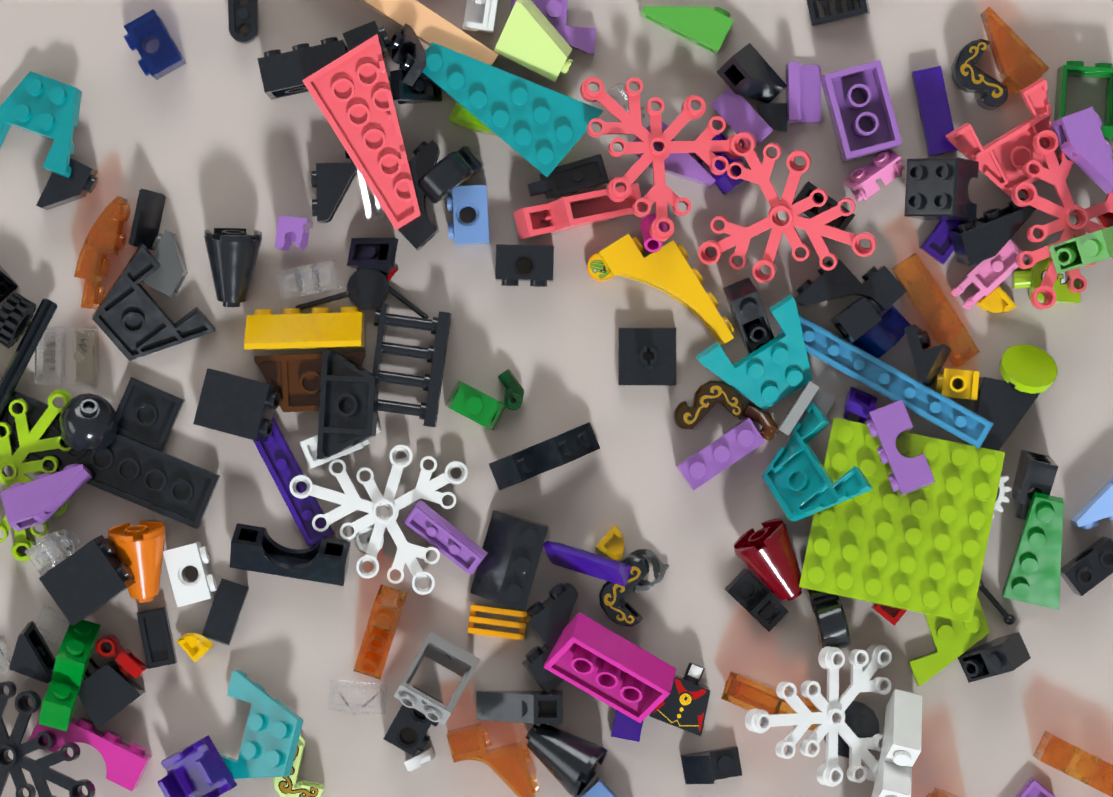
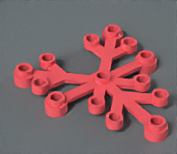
M588 77L580 87L582 98L588 102L598 101L620 122H604L599 118H594L587 125V133L594 138L601 135L634 134L641 141L625 142L621 138H615L610 142L608 151L613 157H621L623 154L643 155L623 177H616L610 181L606 188L607 195L614 202L624 201L631 193V184L652 162L654 186L643 198L636 200L632 206V211L637 217H645L651 211V206L655 202L656 219L650 224L649 232L653 239L666 241L674 233V224L668 218L667 203L672 207L673 212L677 216L687 215L692 205L689 199L679 197L666 185L664 160L669 157L670 153H695L710 167L713 174L722 175L729 167L728 160L723 156H716L714 153L725 152L731 159L743 157L737 155L731 146L732 139L737 134L730 136L727 140H712L715 135L721 134L726 128L725 120L720 116H714L708 121L707 128L695 141H672L690 120H697L705 113L706 103L703 98L697 95L687 97L682 103L680 115L663 133L661 113L665 108V104L661 98H651L646 104V112L649 114V132L642 126L640 93L643 90V83L639 78H630L624 86L625 93L628 95V113L605 92L604 83L599 78ZM635 83L638 86V91H632L629 88V84ZM589 84H596L598 91L592 92L589 89ZM691 102L698 103L699 110H693ZM651 103H657L660 107V110H652L650 106ZM712 122H718L721 125V129L715 130L712 127ZM598 124L601 131L594 132L591 125ZM741 138L740 143L742 147L748 148L747 139ZM614 143L622 146L621 152H616L613 149ZM653 143H660L662 151H656ZM716 161L723 164V170H718L715 167ZM618 183L622 184L625 187V191L622 193L618 192L615 185ZM679 202L684 203L687 208L686 211H680L677 204ZM637 204H644L646 212H640L637 209ZM659 223H665L668 231H660Z
M1051 130L1037 133L1032 141L1034 150L1043 156L1047 168L1043 167L1039 161L1031 160L1024 164L1022 171L1026 178L1033 179L1037 177L1054 185L1062 207L1038 196L1034 185L1028 182L1016 185L1012 189L1011 199L1019 207L1030 205L1058 218V220L1045 225L1031 226L1027 230V238L1030 242L1038 243L1043 241L1048 235L1063 231L1058 242L1032 252L1024 251L1019 253L1016 257V264L1021 269L1031 268L1036 262L1051 257L1048 246L1073 239V237L1086 235V232L1092 233L1105 229L1106 227L1089 219L1107 212L1113 214V192L1107 194L1104 202L1086 209L1074 204L1066 183L1074 162L1066 159L1065 153L1061 150L1059 152V164L1054 152L1058 147L1059 140L1057 135ZM1040 139H1044L1047 142L1046 148L1040 146ZM1030 165H1034V166H1035V168H1036V173H1035V174H1031V173H1030V171H1029V166H1030ZM1019 191H1023L1025 193L1026 197L1024 201L1019 199ZM1070 215H1074L1076 217L1075 225L1070 223ZM1034 229L1039 230V239L1033 236ZM1024 255L1030 259L1028 265H1025L1022 261ZM1052 258L1040 287L1035 288L1030 294L1031 304L1039 310L1048 309L1056 302V293L1052 288L1058 274L1056 273ZM1091 263L1083 267H1089L1094 265L1095 263ZM1079 268L1067 271L1069 276L1067 281L1068 290L1072 293L1084 291L1087 287V280L1081 275ZM1075 279L1080 281L1081 286L1079 289H1076L1073 285ZM1039 293H1041L1044 296L1043 303H1040L1037 300V295Z
M742 131L733 137L731 142L733 151L739 156H744L751 169L746 168L741 161H734L727 169L728 176L735 180L743 179L758 184L770 205L768 217L748 227L731 223L723 215L714 217L710 223L712 231L717 234L726 233L730 236L718 242L714 240L705 241L699 247L698 257L704 264L711 265L716 263L724 251L736 246L735 252L729 258V264L733 269H742L748 262L746 253L751 238L770 228L772 230L763 258L758 260L752 268L754 279L760 283L770 282L776 275L777 267L774 260L783 232L793 249L792 256L795 260L804 261L810 256L811 249L809 245L802 242L795 227L806 231L820 258V266L827 271L836 267L838 257L835 253L829 251L822 236L851 245L854 253L861 257H867L874 252L877 241L871 233L861 232L857 235L827 225V223L841 216H849L855 211L856 204L852 198L845 197L839 201L838 205L810 219L799 215L813 207L823 206L828 200V193L822 188H817L812 191L810 196L792 204L801 175L811 166V157L808 152L799 149L793 151L788 156L786 164L790 173L780 200L770 177L775 161L782 154L781 146L774 142L766 145L763 149L764 159L761 163L755 151L756 139L753 134ZM741 138L749 140L750 145L748 148L741 146ZM768 148H776L777 156L771 157L768 154ZM796 156H802L805 159L803 166L796 164ZM732 166H739L741 174L735 175L732 172ZM821 193L824 196L823 202H816L814 194ZM849 202L852 207L851 211H844L841 207L842 203ZM785 211L788 216L787 220H780L778 212ZM716 220L724 222L723 229H718L715 226ZM863 238L868 239L870 247L863 248L860 240ZM707 247H714L716 250V255H709L707 253ZM803 247L806 250V256H799L796 252L797 248ZM734 256H741L743 264L737 265L734 262ZM824 257H831L834 260V264L832 266L826 265ZM762 265L769 266V274L762 273Z

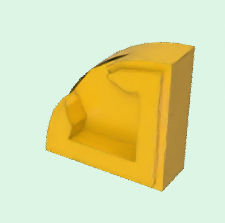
M1000 285L986 297L983 296L975 303L979 308L990 313H1004L1017 307Z
M614 525L596 547L608 558L621 561L624 553V540L620 530Z
M192 632L184 634L177 640V643L194 662L214 646L206 637Z

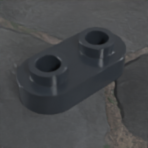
M228 0L230 35L241 44L251 43L259 33L258 0H249L245 6L240 5L239 0ZM242 25L249 26L250 30L247 34L240 33Z

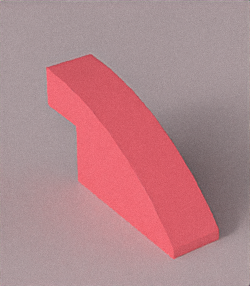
M635 183L631 184V193L622 202L612 201L608 197L606 189L563 197L547 204L522 208L513 212L519 239L523 240L632 215L634 214L632 211L633 204L642 196L639 184ZM624 186L615 187L620 193L625 191ZM638 203L637 209L640 212L645 211L644 205Z

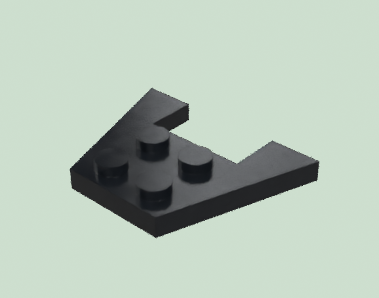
M143 243L140 244L92 315L93 321L129 361L215 332L214 325L198 307L174 323L143 288L140 282L160 268L158 260Z

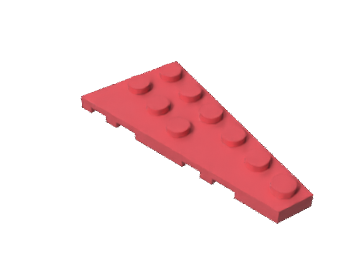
M376 34L302 81L395 230L419 217L421 212L379 37Z

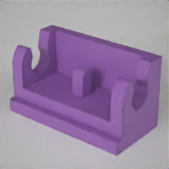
M278 215L275 248L289 252L292 241L295 242L296 247L300 246L301 250H304L308 244L309 229L313 228V222L307 218Z

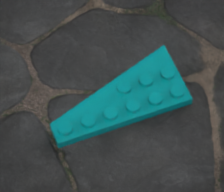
M432 43L424 52L426 67L422 73L547 178L587 132L588 123L603 113L601 109L436 43Z

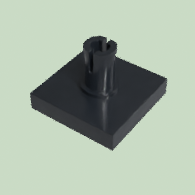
M619 328L618 385H676V328Z

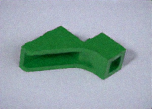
M82 620L73 626L69 624L56 655L52 680L43 699L38 724L67 732L75 712L79 691L100 630V624Z

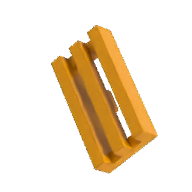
M471 604L467 633L524 640L526 622L523 618L528 613L522 610ZM476 611L521 617V622L477 617ZM474 623L520 628V631L515 633L474 627Z

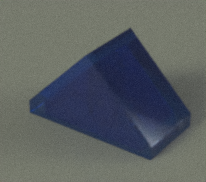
M893 305L880 316L882 319L880 322L851 344L876 358H880L896 345L906 333L904 328L911 326V324Z

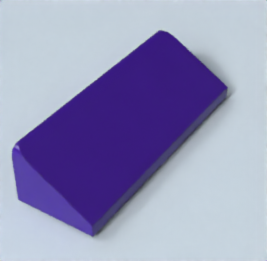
M544 542V549L552 564L621 586L627 585L632 567L630 564L562 543Z

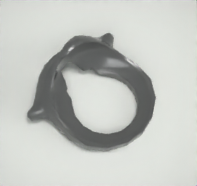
M637 549L629 554L648 556L653 563L655 577L653 582L642 579L634 587V593L650 590L655 584L661 582L666 570L669 568V564H662L657 555L651 550Z

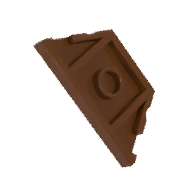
M366 351L338 352L359 366L362 365L366 356ZM322 353L254 356V361L260 368L266 382L280 386L279 393L281 394L279 406L283 413L319 411Z

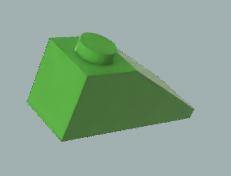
M644 6L640 15L717 55L734 22L733 19L729 18L731 14L719 7H715L713 10L710 7Z

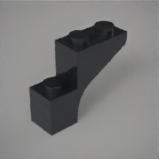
M433 140L428 144L426 141L422 142L412 152L415 156L409 161L421 215L398 229L417 251L439 232L426 214V194L418 186V180L437 164L440 155L438 145Z
M345 150L346 158H350L349 154ZM352 159L351 163H316V170L311 171L312 188H317V199H312V216H317L319 223H329L333 219L352 181L360 173Z
M839 259L838 264L832 270L827 271L822 267L819 268L817 272L820 276L813 282L809 279L796 289L799 295L794 300L801 306H807L845 296L858 295L867 299L871 298L881 311H886L907 290L885 266H881L878 269L873 266L861 277L864 280L861 283ZM828 260L825 264L832 266L834 263Z
M588 422L489 463V467L500 491L600 449L591 424Z
M559 583L549 591L550 597L542 603L538 601L530 606L526 611L528 615L523 618L542 642L543 646L541 648L536 646L525 655L526 660L522 664L542 690L547 693L564 681V679L543 667L566 627L578 597L576 588L570 583H565L564 585Z

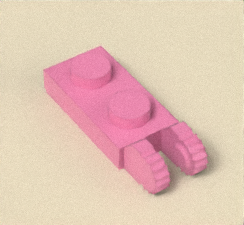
M1010 239L996 256L979 262L950 293L954 297L959 296L972 283L979 291L970 296L962 305L966 310L970 309L983 296L986 297L1018 268L1016 257L1023 251ZM1024 255L1022 257L1023 262L1028 259V256Z

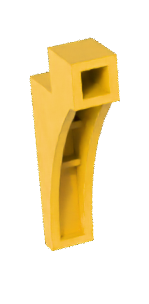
M627 234L597 254L611 275V278L620 276L645 283L680 302L710 330L720 346L734 338L732 335L734 331L732 324L727 317L722 318L716 309L719 307L717 300L711 292H705L701 285L704 282L702 276L696 268H690L686 261L689 258L688 254L680 243L676 245L674 240L661 247L659 251L653 252L644 258L641 254L644 252V249L636 237L632 239Z

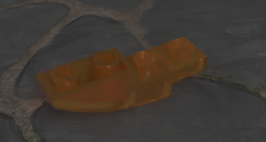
M117 196L104 209L89 231L82 246L74 277L85 279L81 301L82 308L96 310L104 299L105 288H101L103 276L107 277L110 265V261L106 259L107 254L118 256L119 250H123L125 246L126 234L122 233L124 222L129 220L131 209L130 205H127L128 199Z

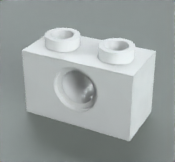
M198 541L163 551L177 607L211 599L215 596L214 591L217 590V584L214 575L208 572L206 563H210V558L206 546L202 547L201 542ZM191 565L197 568L199 575L196 581H190L186 578L185 569L187 566Z

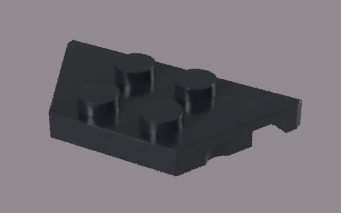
M323 348L317 459H327L376 436L379 377L330 348Z

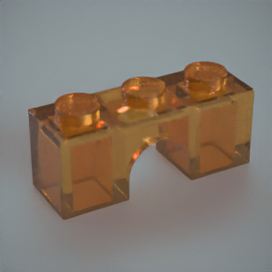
M1045 730L1033 754L1035 758L1113 797L1112 763Z

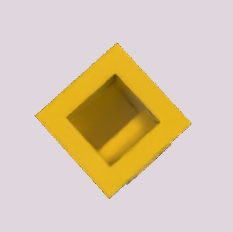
M942 368L934 382V390L947 398L977 400L980 371ZM956 378L962 382L960 389H955L952 385L953 380Z

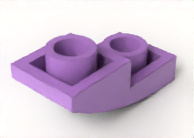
M730 87L711 104L712 108L736 134L742 131L753 134L756 139V146L773 131L741 95L735 94Z

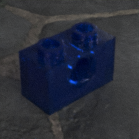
M154 9L124 25L128 33L124 35V38L132 51L137 49L142 59L138 63L146 76L151 74L153 78L158 80L186 64L161 17ZM152 39H157L159 41L158 50L154 53H147V43Z

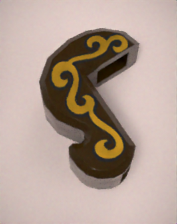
M708 381L700 385L695 391L691 407L687 405L686 401H682L676 406L673 418L678 427L687 430L693 429L719 402L736 419L741 420L744 414V403L740 394L730 385L723 381Z

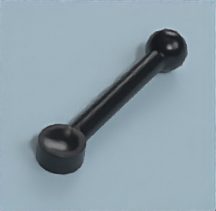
M980 579L979 589L1002 614L1005 623L1013 625L1016 621L1014 615L1007 613Z

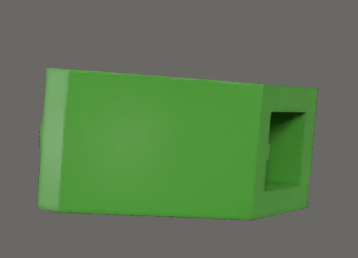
M1113 226L1048 246L1056 273L1059 274L1113 257Z

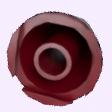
M781 518L767 520L761 523L762 529L755 532L751 528L739 537L734 543V551L779 599L791 601L802 594L801 590L803 588L799 587L801 572L786 525Z

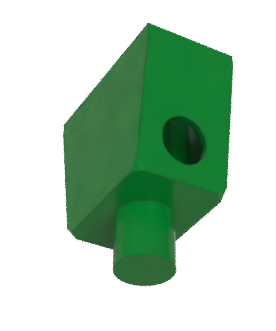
M458 380L446 403L448 408L491 430H494L505 409L504 403Z

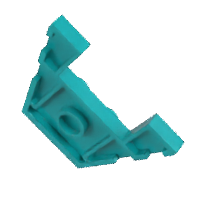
M30 71L0 106V148L11 125L51 139L54 142L42 167L69 178L72 169L69 166L70 155L74 154L75 144L72 142L74 127L78 126L82 91L76 87Z
M791 294L769 308L782 328L783 333L740 361L732 364L718 342L696 355L702 365L764 411L806 385L808 381L813 380L796 301Z
M814 402L808 405L806 408L808 413L801 423L797 422L792 430V437L785 447L781 446L762 475V478L784 513L793 522L873 489L861 469L856 466L835 483L832 481L808 444L810 440L830 424L818 404Z
M233 670L227 696L249 702L251 707L238 760L221 754L220 756L234 779L290 776L303 719L278 699L272 698L258 683H253L243 671Z

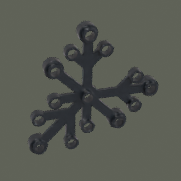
M11 681L0 683V797L9 774L16 788V797H25L23 795L24 788L29 792L28 797H35L36 790L39 797H56L51 794L46 780L68 790L70 797H94L95 786L90 780L81 779L77 781L50 768V766L62 761L77 759L80 756V747L76 743L65 744L60 750L37 760L25 756L38 749L51 748L56 742V737L51 731H44L39 733L36 738L21 744L32 713L37 712L41 706V698L35 691L21 692L16 696L15 708L19 714L9 737L2 715L8 699L15 696L17 688ZM5 685L9 688L8 695L4 693ZM29 697L33 700L32 707L28 704ZM44 735L47 736L49 740L47 745L43 743ZM68 747L72 748L73 750L72 757H70L67 753ZM9 750L13 753V760L8 756ZM22 768L30 772L35 787L27 783ZM83 786L87 788V795L83 794L82 792Z

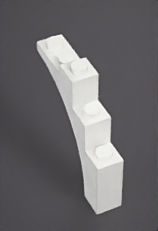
M897 689L892 693L886 705L882 748L871 797H911L912 767L921 752L922 695Z

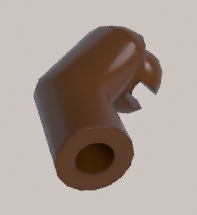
M748 403L743 416L759 423L762 426L759 433L764 439L771 441L774 438V434L778 433L776 422L769 412Z

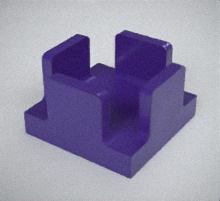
M209 735L161 761L163 768L168 773L158 781V785L165 797H219L221 794L237 786Z

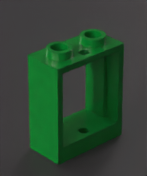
M1067 61L1066 65L1057 69L1054 121L1065 117L1068 77L1107 79L1104 126L1102 125L1101 131L1105 140H1113V64L1095 63V67L1084 66L1082 61Z

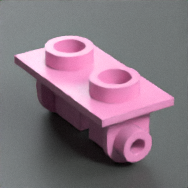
M891 150L877 154L873 158V162L866 167L852 172L849 179L843 183L853 191L852 195L857 202L860 200L865 201L880 190L876 182L877 179L880 178L883 185L886 186L902 175L901 171L905 167L900 161L901 157Z

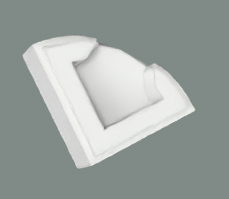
M432 746L414 754V756L411 755L405 758L404 764L407 770L411 772L421 767V764L433 760L436 755Z

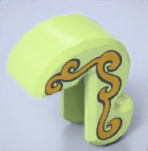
M301 735L290 776L273 777L274 789L281 797H320L326 786L324 784L298 780L306 743Z

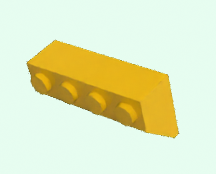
M340 307L341 313H329V308H312V313L300 314V308L283 309V314H272V309L254 310V315H247L244 349L285 350L366 347L365 313L358 312V307Z

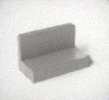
M808 381L778 426V431L791 438L793 428L797 422H802L808 413L806 408L811 402L818 404L826 416L835 403V398L819 389L820 387L813 382Z

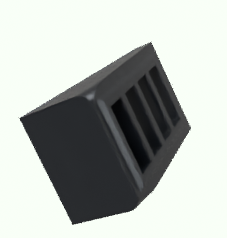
M807 0L812 26L869 14L868 0H858L859 9H854L853 0H846L847 12H843L841 0H834L837 13L831 15L828 0ZM819 1H822L825 17L820 18L817 6Z

